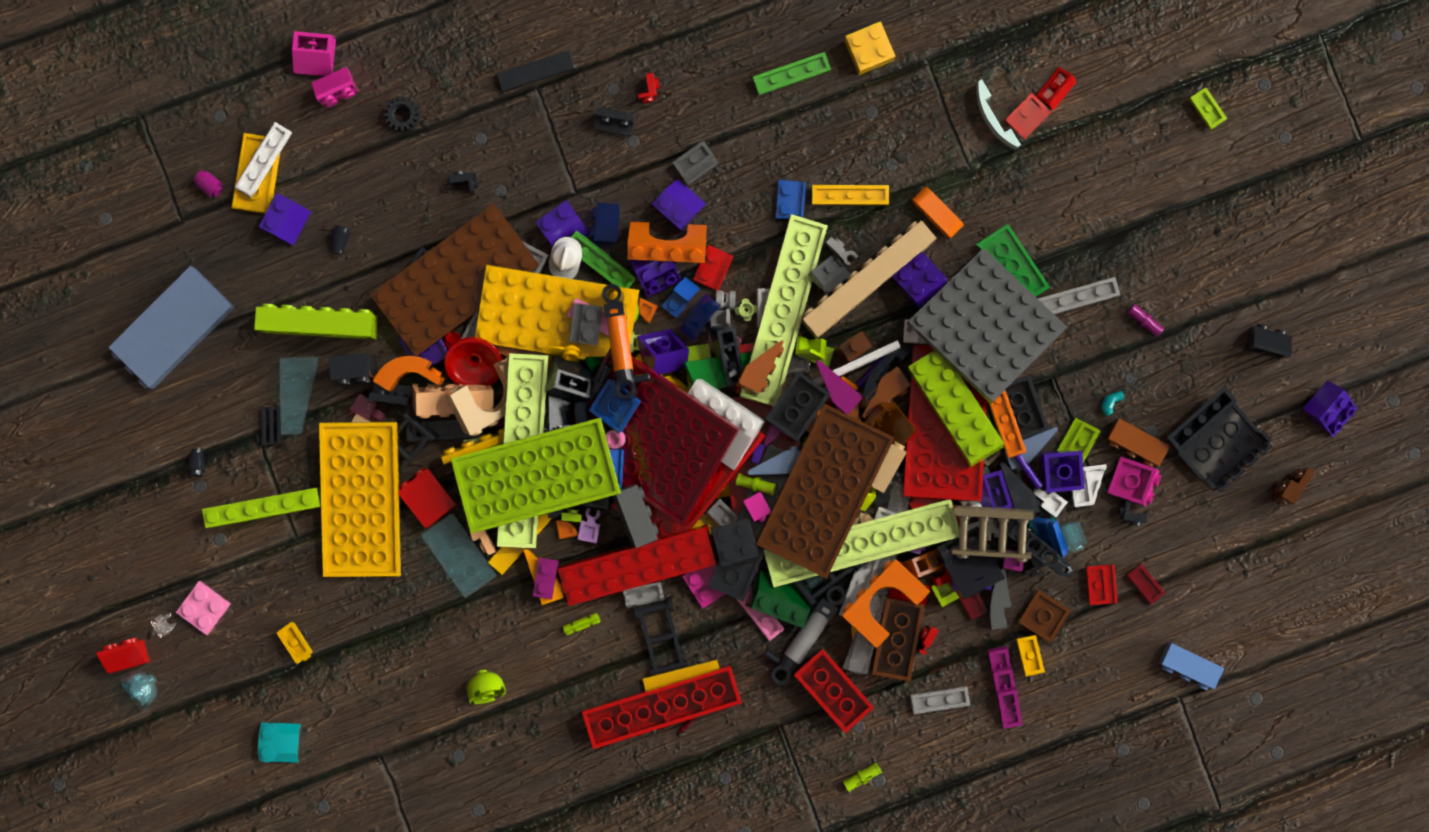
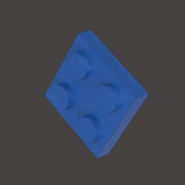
M608 379L589 411L598 418H601L603 422L615 431L621 433L638 408L641 400L636 397L629 402L623 401L615 392V381ZM625 388L622 389L623 395L629 393Z

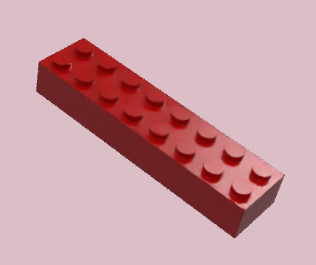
M706 524L660 537L658 540L638 548L631 545L564 564L558 568L568 605L571 606L717 565L719 560L709 526Z
M729 664L584 709L582 714L592 747L596 749L741 704L742 701L731 665Z

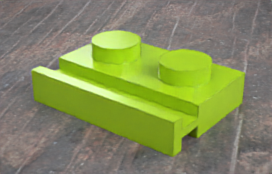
M1075 418L1057 451H1082L1084 463L1101 431Z

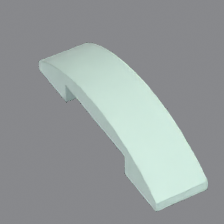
M981 79L976 85V95L982 117L989 129L1001 142L1016 150L1019 148L1020 143L1012 129L1006 132L1003 131L986 102L992 95Z

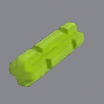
M594 613L590 617H584L572 622L573 624L564 625V633L570 635L574 631L578 632L590 627L591 624H598L600 622L599 615Z

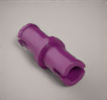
M1133 304L1127 311V314L1139 322V326L1145 327L1155 337H1158L1164 330V327L1151 318L1152 315L1146 314L1136 304Z

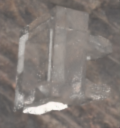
M161 614L151 621L159 638L167 635L176 626V623L169 625L166 622V619L170 618L171 614H166L164 617Z

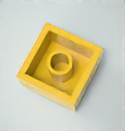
M881 21L845 36L844 42L858 75L893 62L896 57Z

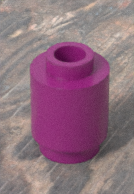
M201 170L193 179L196 187L210 198L213 196L217 197L223 190L222 182L208 171Z

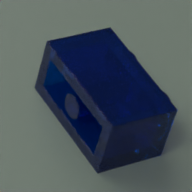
M597 202V207H593L592 219L596 220L595 226L591 227V238H594L595 243L618 245L620 204Z
M705 294L695 305L679 330L695 341L721 305Z

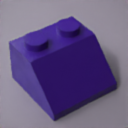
M679 179L667 187L652 203V207L680 232L706 205Z
M276 193L259 228L294 246L311 211Z
M567 200L535 222L552 247L560 238L572 237L576 230L585 237L590 234Z
M671 329L637 336L643 364L660 375L686 369L684 362L688 361L689 349Z
M1082 451L1039 452L1041 483L1043 484L1041 487L1042 491L1051 493L1085 489Z

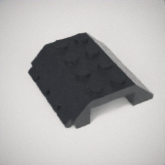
M1225 386L1166 437L1175 453L1196 477L1213 492L1218 490L1220 493L1231 484L1228 480L1229 478L1235 481L1245 472L1242 466L1249 468L1260 459L1257 453L1263 456L1272 448V445L1269 443L1271 438L1264 430H1259L1235 404L1237 400Z

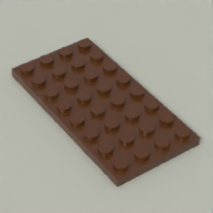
M492 204L371 293L370 296L417 357L479 311L486 265L527 272L534 271L540 265L495 204Z
M824 404L756 545L827 579L895 437Z

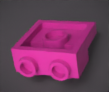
M1120 457L1107 493L1146 507L1154 499L1152 490L1154 485L1158 486L1161 475H1159V470Z
M717 565L685 573L682 576L702 608L725 595L708 587Z

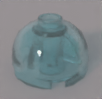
M137 670L128 673L120 679L122 686L134 701L139 700L141 702L139 706L142 709H146L156 699L158 690L155 683L157 680L151 673L147 675L143 671Z

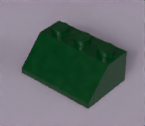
M762 570L758 571L745 606L803 628L810 612V605L795 585L788 583L773 587L770 573Z

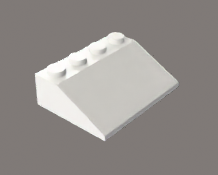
M697 379L688 394L740 428L739 433L722 460L724 464L735 470L764 425L765 420L704 380Z

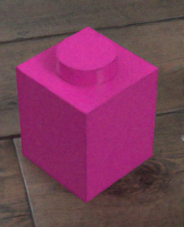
M761 492L743 501L753 522L758 520L760 524L769 519L768 514L771 513V510Z

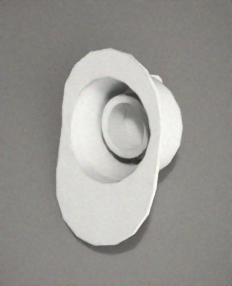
M563 237L555 242L549 260V269L553 276L569 279L576 276L582 258V248L577 240L571 237Z

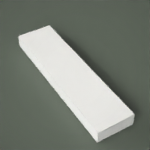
M274 122L235 188L253 197L292 132Z

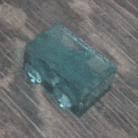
M1072 521L1059 526L1067 550L1075 552L1084 548L1083 545L1087 543L1079 521Z

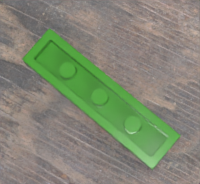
M823 52L753 76V81L760 96L830 72L831 68L826 54Z
M575 231L571 238L577 240L581 245V260L618 287L629 288L633 284L637 276L580 232Z

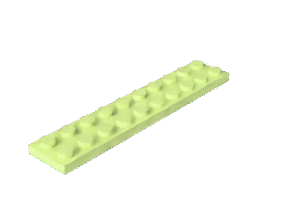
M790 215L749 363L781 340L784 341L782 345L784 351L780 358L776 357L774 364L776 368L772 375L768 374L765 380L768 384L764 392L760 391L758 395H754L742 389L740 393L741 398L773 407L780 397L813 281L808 274L817 266L828 225Z
M509 353L503 444L543 433L548 355ZM538 516L498 526L497 546L536 548Z
M951 499L853 525L830 572L958 538L960 530L956 516H954ZM767 549L764 550L773 587L818 576V574Z

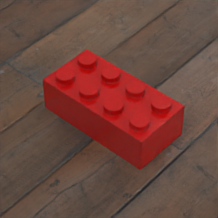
M823 648L793 673L844 733L849 731L874 708Z

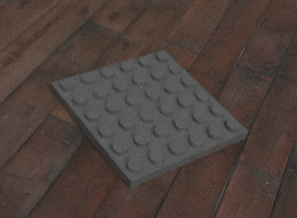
M984 248L907 322L911 329L990 404L1067 328L1060 319Z

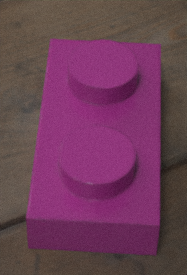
M539 558L533 596L547 599L553 598L559 561Z

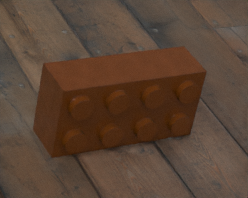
M885 597L880 625L890 635L877 649L875 648L871 674L910 682L925 605L918 604L915 606L912 602Z

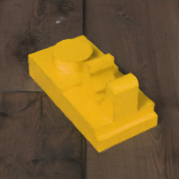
M290 622L277 632V635L296 664L302 660L306 661L311 657L310 654L313 651L294 622Z
M1036 635L1017 639L1025 676L1045 673Z

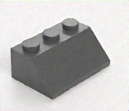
M632 484L620 488L621 494L613 495L631 545L638 548L658 540L656 535L659 534L656 524H652L650 520L652 513L649 506L644 504L643 498H645L642 487L638 488V485Z

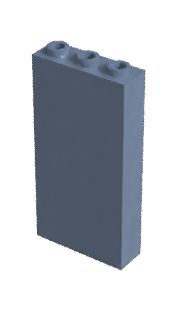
M190 266L109 346L113 351L111 355L117 361L122 360L126 364L124 368L132 375L135 373L140 378L138 382L144 388L154 389L235 307L195 267Z

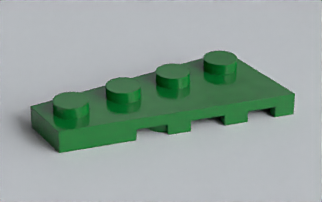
M1009 224L976 244L980 250L984 248L1035 297L1050 288Z
M752 352L740 353L743 369L749 364ZM717 357L684 362L692 385L697 379H702L717 390L726 387Z

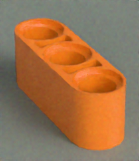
M926 186L911 199L913 204L947 238L951 239L964 226L962 221Z

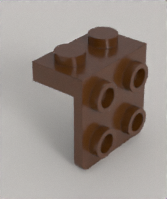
M895 402L877 404L874 407L873 413L864 421V423L895 437L892 444L896 441L904 446L915 432V427Z

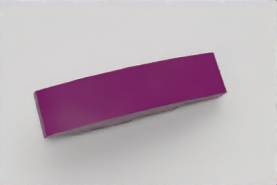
M1004 646L989 649V661L1003 729L1021 726L1022 719L1008 648Z

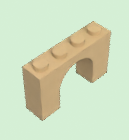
M508 357L493 365L504 389L500 403L493 409L481 410L476 405L468 387L463 384H459L444 393L464 434L476 436L483 431V428L497 424L499 419L505 416Z
M896 441L891 445L872 487L883 493L885 492L907 453L904 450L905 446Z

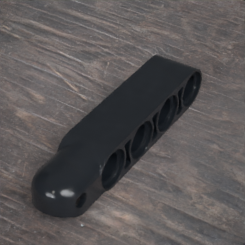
M994 518L993 524L999 530L998 518ZM1009 519L1007 523V537L1018 545V539L1014 537L1013 533L1016 528H1019V522L1016 519ZM1027 529L1026 552H1032L1031 556L1042 565L1048 566L1058 575L1070 578L1074 573L1073 566ZM1032 540L1038 543V548L1035 551L1029 548V543ZM1047 552L1053 555V560L1050 563L1044 560Z

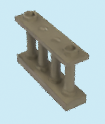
M955 505L954 516H958V519H960L959 548L953 547L952 554H957L956 557L968 558V555L1015 558V561L1026 562L1027 559H1031L1032 552H1026L1027 523H1029V520H1033L1034 510ZM970 516L978 517V520H980L978 549L967 548L968 519H970ZM990 518H998L997 521H999L998 550L986 549L987 523ZM1009 519H1017V522H1019L1018 551H1006L1007 522H1009Z

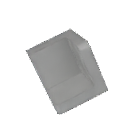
M730 309L711 310V327L724 323L730 324Z

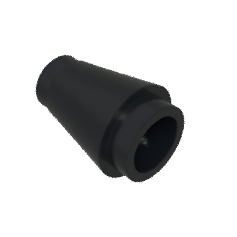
M335 225V228L332 229V252L344 253L351 235L349 227Z
M191 449L186 468L188 476L203 477V473L206 472L203 449Z

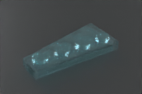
M319 357L280 358L281 435L302 434Z

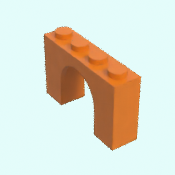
M630 222L627 259L705 263L707 225L688 224L685 237L678 240H660L649 234L650 222Z
M896 559L893 562L889 560L882 568L884 572L880 576L876 574L869 581L871 586L867 590L863 588L856 595L858 598L854 604L849 603L842 610L844 612L842 617L876 649L885 641L890 633L871 615L870 601L873 595L881 589L894 588L903 593L917 606L930 593V590Z

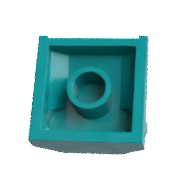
M261 722L258 740L259 761L298 763L301 724Z

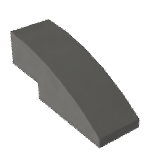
M1003 568L1000 570L1005 579L992 585L990 591L988 621L989 629L991 630L1007 627L1004 608L1011 607L1006 573Z

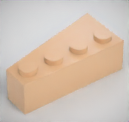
M412 384V407L416 416L430 418L431 415L449 417L450 414H454L444 393L457 385L448 384L445 388L436 386V384H428L424 388L419 387V384ZM466 385L476 405L481 410L494 408L493 388L491 385Z

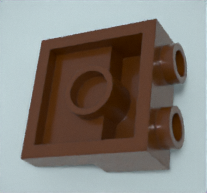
M1310 468L1294 470L1289 478L1290 480H1282L1275 485L1272 500L1281 506L1283 504L1286 506L1295 505L1315 471Z

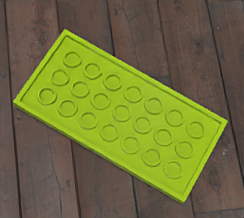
M601 418L451 458L471 534L621 494Z

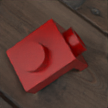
M647 73L649 93L637 94L638 101H642V103L654 102V99H657L656 89H660L658 78H654V73Z

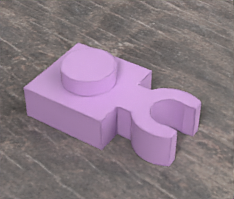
M587 508L585 514L588 519L587 522L581 521L578 540L597 543L601 524H596L595 522L600 517V511L597 510L596 516L591 517L589 514L590 508Z

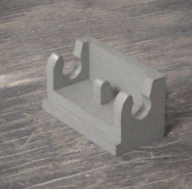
M661 581L623 591L627 608L665 600Z

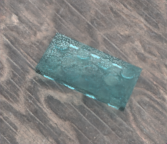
M453 513L421 535L465 598L497 576Z

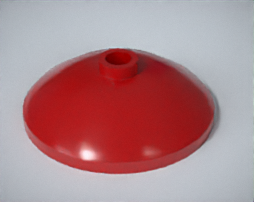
M468 337L456 341L448 349L445 357V368L449 377L458 385H492L499 378L493 365L500 362L502 357L498 349L487 340Z

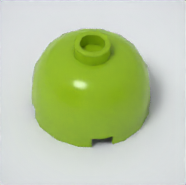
M487 670L476 672V675L467 684V696L470 704L472 701L475 705L495 701L493 697L500 695V698H502L506 694L502 678L493 672H487Z

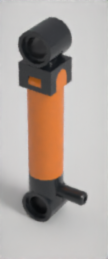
M609 284L604 287L602 296L607 303L603 305L610 339L616 384L615 392L623 401L629 402L637 396L635 383L650 381L651 378L649 373L634 375L626 321L627 311L626 305L623 302L624 293L617 285ZM618 292V295L615 299H609L610 293ZM625 386H630L631 391L623 395L622 389Z

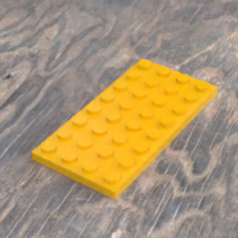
M486 265L475 337L487 340L493 345L544 353L546 348L552 346L566 347L567 345H575L581 350L580 359L586 360L585 357H605L610 349L609 336L600 332L598 345L569 342L572 317L567 315L576 298L590 305L603 306L602 311H604L603 304L607 303L603 299L602 291L607 285ZM619 287L624 293L623 302L626 305V321L628 323L627 328L631 346L639 290ZM618 292L610 293L609 299H615Z
M397 422L319 423L323 577L400 576Z

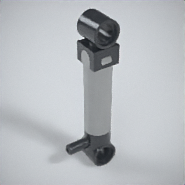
M832 586L826 591V600L820 599L805 622L804 627L797 633L781 658L770 650L765 652L764 656L776 664L771 671L772 680L776 684L784 685L789 681L824 628L838 611L835 606L842 604L846 598L845 591L841 587ZM834 590H838L841 593V597L837 601H833L830 597L831 592ZM780 669L786 672V677L782 680H778L775 677L776 671Z

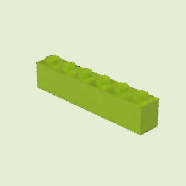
M312 488L202 509L205 528H214L321 508V489Z

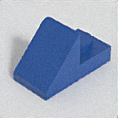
M684 277L661 307L677 319L700 288Z

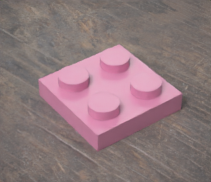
M199 581L176 613L208 635L231 603Z

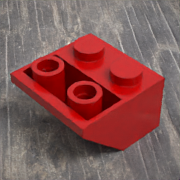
M137 638L121 641V646H119V643L102 647L103 651L97 652V656L108 674L150 662L144 640L138 641Z

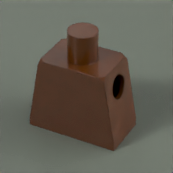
M861 331L838 346L834 353L844 366L872 349L874 345L866 333Z

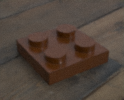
M1037 589L1019 618L1018 623L1051 643L1071 610Z

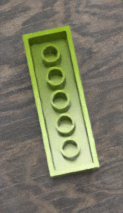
M262 304V307H256L255 330L261 333L373 340L377 338L378 317L373 312H370V310L358 309V313L347 308H339V311L329 307H320V310H316L311 306H301L300 309H297L292 305H281V308H277L273 304Z
M935 350L908 366V372L970 468L1004 447L1001 437L960 374Z

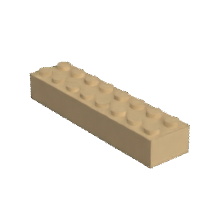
M916 221L905 230L906 234L904 236L899 234L890 243L892 246L889 248L887 246L883 247L876 254L877 258L875 260L870 258L862 265L861 268L863 270L859 273L857 270L847 277L846 280L848 282L843 285L841 282L833 289V294L830 297L825 295L818 301L817 308L813 309L811 307L803 314L801 323L815 339H818L937 239L923 221L918 224Z

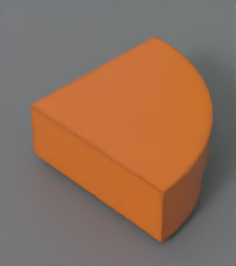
M640 298L639 312L642 318L650 324L658 306Z
M563 520L556 521L559 539L578 536L576 528L571 523Z

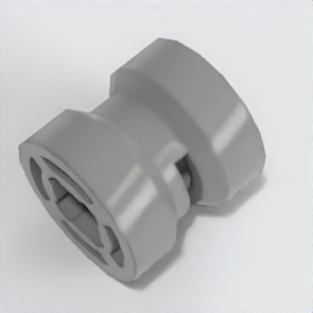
M717 290L716 309L728 308L735 310L736 291L723 292L722 290Z

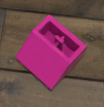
M294 31L292 46L294 74L314 76L332 74L336 45L334 36Z
M347 67L312 82L315 96L323 107H332L338 103V100L343 98L345 100L350 99L358 92Z

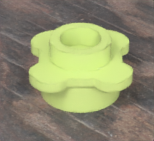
M743 299L742 304L735 309V313L741 315L745 321H750L751 316L757 312V306L750 303L749 299Z

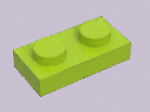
M1207 88L1189 98L1209 130L1227 119Z

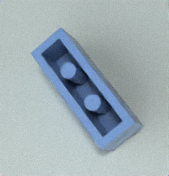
M1169 642L1158 662L1163 665V670L1172 674L1176 671L1181 674L1180 678L1188 682L1193 679L1198 682L1197 686L1207 691L1209 688H1216L1224 670L1223 667Z

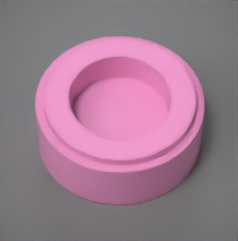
M614 429L607 432L606 439L609 448L618 449L624 445L625 435L623 432L618 433Z

